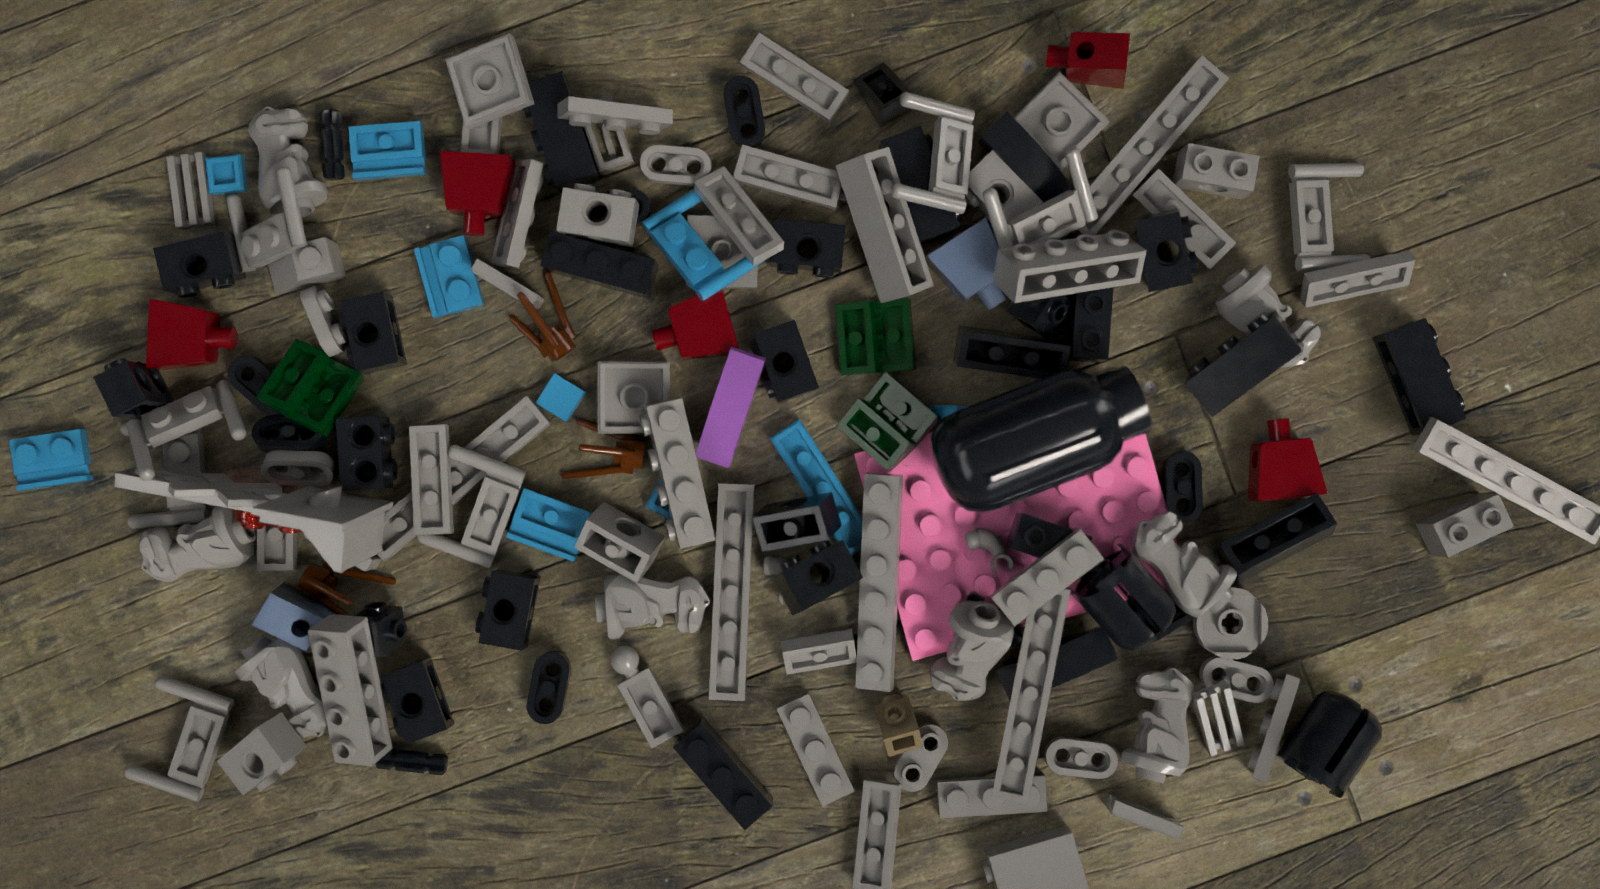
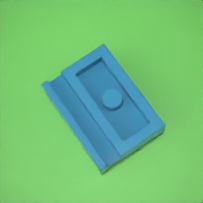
M420 121L348 127L351 162L353 163L352 178L354 180L427 175V170L425 169L423 123Z
M461 235L429 244L426 247L414 249L433 318L437 319L444 315L455 314L485 305L478 277L471 270L474 262L466 236Z
M75 429L9 440L14 475H17L18 481L16 491L94 480L93 475H90L89 465L91 464L86 429Z
M524 488L506 538L574 562L579 551L574 548L586 520L593 512Z

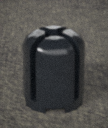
M1117 544L1121 550L1104 557V560L1082 575L1075 591L1071 589L1070 593L1116 645L1122 649L1134 651L1147 647L1157 639L1116 592L1114 587L1152 627L1156 626L1163 634L1171 625L1176 609L1173 599L1126 544Z
M1324 691L1315 696L1276 756L1285 759V764L1308 780H1312L1319 785H1325L1330 789V794L1342 798L1382 738L1383 728L1376 715L1368 709H1361V705L1352 698L1338 692Z

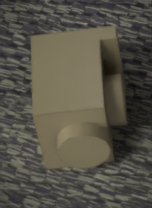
M891 694L884 697L880 702L881 704L874 706L888 757L923 747L909 696L901 698L900 695Z

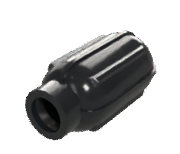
M1121 366L1095 377L1084 371L1066 369L946 416L933 430L931 449L936 471L950 498L958 506L968 511L985 512L998 509L1102 469L1112 463L1119 455L1125 441L1150 432L1152 423L1144 394L1134 374L1128 367Z

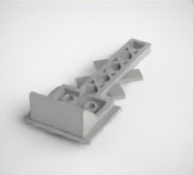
M137 466L115 473L114 487L251 512L252 515L260 516V522L302 530L333 571L340 573L382 552L385 512L393 508V501L341 492L342 486L331 489L307 486L285 494L282 493V488L277 483H234L225 473H201V478L154 469L155 476L149 481H144L139 477Z

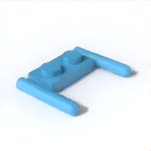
M693 189L643 220L641 224L692 290H695L700 300L704 301L764 261L753 266L745 256L727 269H723L721 262L681 215L702 201Z

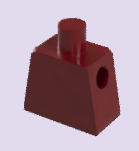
M1073 32L1071 33L1069 46L1048 45L1046 67L1067 68V79L1071 83L1123 89L1130 33Z
M440 151L446 209L454 215H464L462 234L484 236L485 217H502L515 161L510 155Z
M723 289L704 301L695 295L670 307L668 313L672 325L652 330L658 351L678 345L683 360L728 356L731 347L739 349Z
M149 299L146 368L173 370L216 364L219 348H236L238 341L236 328L220 327V316L218 313Z
M1289 418L1267 420L1269 442L1254 443L1250 446L1248 501L1261 502L1312 496L1316 493L1319 495L1327 494V488L1312 439H1292Z

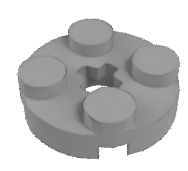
M1229 587L1234 594L1228 603L1216 613L1208 609L1201 616L1194 617L1193 629L1201 647L1218 657L1234 660L1247 657L1253 653L1251 651L1256 649L1258 644H1262L1268 631V616L1263 605L1258 602L1253 594L1241 588ZM1228 613H1232L1233 618L1239 619V625L1233 626L1230 633H1227L1226 627L1222 626V619H1225Z

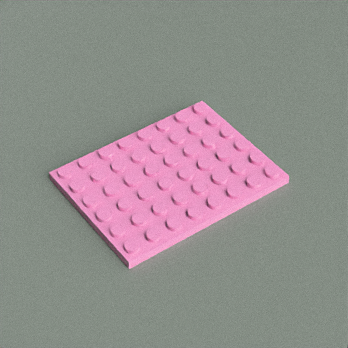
M933 432L928 433L916 448L892 471H887L866 451L854 454L863 489L864 474L903 475L897 610L912 661L947 652L949 643L953 641L955 633L951 629L948 619L955 605L963 603L969 593L972 591L977 592L985 598L984 602H991L998 607L991 598V594L1038 559V557L1005 547L1016 512L1074 531L1080 527L1086 535L1093 537L1091 542L1104 557H1107L1121 550L1117 544H1126L1130 549L1133 530L1138 522L1148 521L1157 514L1166 511L1164 496L1146 434L1125 441L1121 452L1113 462L1098 471L998 509L985 512L968 511L958 506L948 495L940 481L934 464L931 449V436ZM976 528L992 531L1002 541L1007 555L1012 559V571H1009L1007 560L999 558L995 563L998 574L992 572L990 568L991 559L994 557L992 552L981 548L969 549L965 534L976 530ZM1139 560L1161 587L1167 590L1155 569L1150 564ZM1078 578L1068 587L1075 591V588L1081 579ZM1114 587V589L1116 590V592L1123 598V600H1124V601H1127V600L1121 595V593ZM1070 593L1065 618L1086 613L1087 611ZM1026 618L1020 622L1024 626L1026 623Z

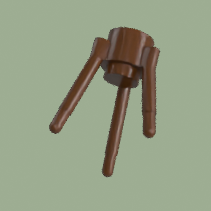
M545 272L544 277L563 329L561 330L558 325L549 329L523 292H519L517 296L542 331V334L539 336L541 340L516 316L511 315L509 320L538 348L544 358L548 356L552 362H555L576 348L572 340L577 335L569 324L551 273Z
M577 418L576 423L597 432V423ZM605 434L623 442L616 441L615 447L580 444L578 447L580 451L613 455L614 463H621V465L562 472L561 477L568 479L615 473L633 474L634 469L643 468L646 441L637 440L638 435Z
M327 562L322 567L311 563L300 578L299 588L310 593V598L321 602L335 614L352 616L328 598L331 597L349 607L353 605L351 599L335 590L338 578L334 577V574L391 585L396 584V579L354 569H347L340 573L333 571Z

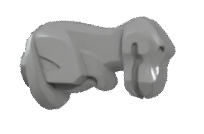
M265 107L249 123L248 133L258 146L260 156L258 191L265 208L272 214L285 213L276 171L280 167H288L292 172L302 218L312 214L315 211V207L322 204L328 198V191L325 182L313 178L311 169L307 164L309 155L306 148L299 144L291 145L292 140L303 138L308 132V121L305 115L296 109L275 110L271 107Z
M1266 264L1259 265L1249 272L1245 267L1235 271L1221 284L1225 291L1215 302L1220 315L1229 324L1243 333L1249 331L1247 324L1263 312L1269 316L1277 311L1285 321L1292 314V309L1289 305H1284L1280 302L1277 293L1269 285L1272 271ZM1303 318L1290 327L1304 344V347L1300 354L1280 368L1297 366L1308 362L1309 353L1321 336V329L1318 324H1314L1315 321Z
M216 506L213 508L211 517L204 518V520L195 525L183 524L178 529L177 537L174 541L168 529L163 527L149 528L143 532L139 541L140 552L143 556L141 568L157 580L172 582L184 573L193 570L240 566L254 555V541L256 540L254 523L248 515L242 514L239 510Z
M1165 511L1148 521L1138 522L1133 530L1130 549L1137 559L1150 564L1155 569L1173 601L1181 610L1197 618L1208 609L1216 613L1228 603L1234 594L1229 587L1235 581L1237 571L1229 564L1216 566L1210 559L1198 552L1197 545L1192 541H1186L1182 546H1177L1173 539L1182 531L1183 524L1180 518H1176L1177 515L1175 513Z
M616 573L604 577L605 593L595 594L597 623L607 622L609 639H620L626 628L641 627L649 623L655 627H662L665 622L664 617L669 613H674L675 627L679 632L694 634L699 631L703 622L705 608L710 604V598L698 579L692 576H685L673 582L657 581L643 576L636 583L622 574Z
M965 601L955 605L948 619L951 629L955 633L953 641L949 643L946 653L947 657L938 659L930 670V680L936 690L948 692L957 701L973 700L985 693L987 674L1009 650L1014 634L1012 623L996 606L983 601Z
M265 635L241 653L247 662L235 670V675L240 681H253L260 694L269 698V705L272 709H278L284 705L289 706L292 713L286 719L301 739L313 735L320 737L326 733L328 726L323 711L321 692L313 680L300 648L279 638L271 642Z
M1167 667L1163 671L1140 673L1135 681L1137 682V686H1135L1136 693L1142 698L1154 700V707L1152 710L1143 709L1138 712L1140 726L1136 733L1134 746L1122 752L1121 761L1122 763L1137 767L1136 777L1165 783L1166 774L1181 777L1189 764L1190 753L1186 711L1193 698L1191 693L1195 692L1193 683L1173 667Z

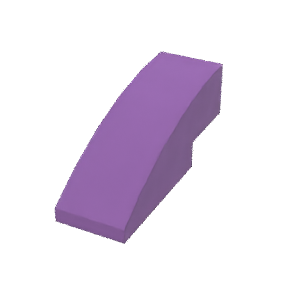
M731 347L696 451L697 458L726 468L730 467L766 358Z

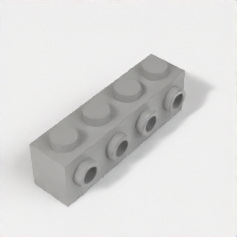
M889 147L863 154L835 165L880 303L910 296L933 287L934 284L907 201L891 196V187L896 183H901Z
M1111 230L1108 234L1094 236L1079 235L1077 238L1067 240L1050 239L1045 243L1034 245L1017 244L1013 248L998 250L993 283L1014 303L1140 283L1147 250L1130 238L1128 233L1120 230Z
M677 397L643 405L645 414L639 415L644 436L650 435L653 449L648 450L652 470L659 471L662 483L657 485L656 488L661 507L667 506L670 520L665 521L669 541H675L676 545L683 549L716 540L683 399Z
M330 614L308 629L334 760L336 763L373 766L392 749V743L368 618Z

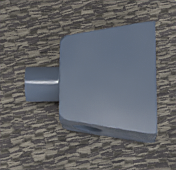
M985 218L927 255L925 259L927 265L962 302L978 294L987 310L990 311L1006 300L1002 291L993 283L997 252L1000 249Z
M283 582L270 593L252 625L289 644L308 651L311 647L308 629L332 614V611ZM302 620L307 621L310 624V627L305 626L302 623Z

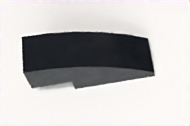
M1008 111L978 142L988 153L993 150L1043 201L1042 203L1068 190H1074L1040 145Z
M1100 626L1061 639L1051 688L1083 676L1118 659L1110 637ZM1019 657L1003 662L996 669L1009 701L1011 699Z

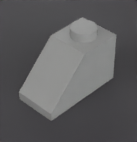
M326 237L307 241V246L300 247V249L268 264L276 295L346 278L339 245Z

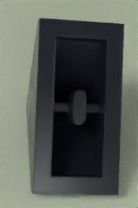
M884 62L853 79L880 128L911 111L910 108L901 106L900 96L904 92H912Z

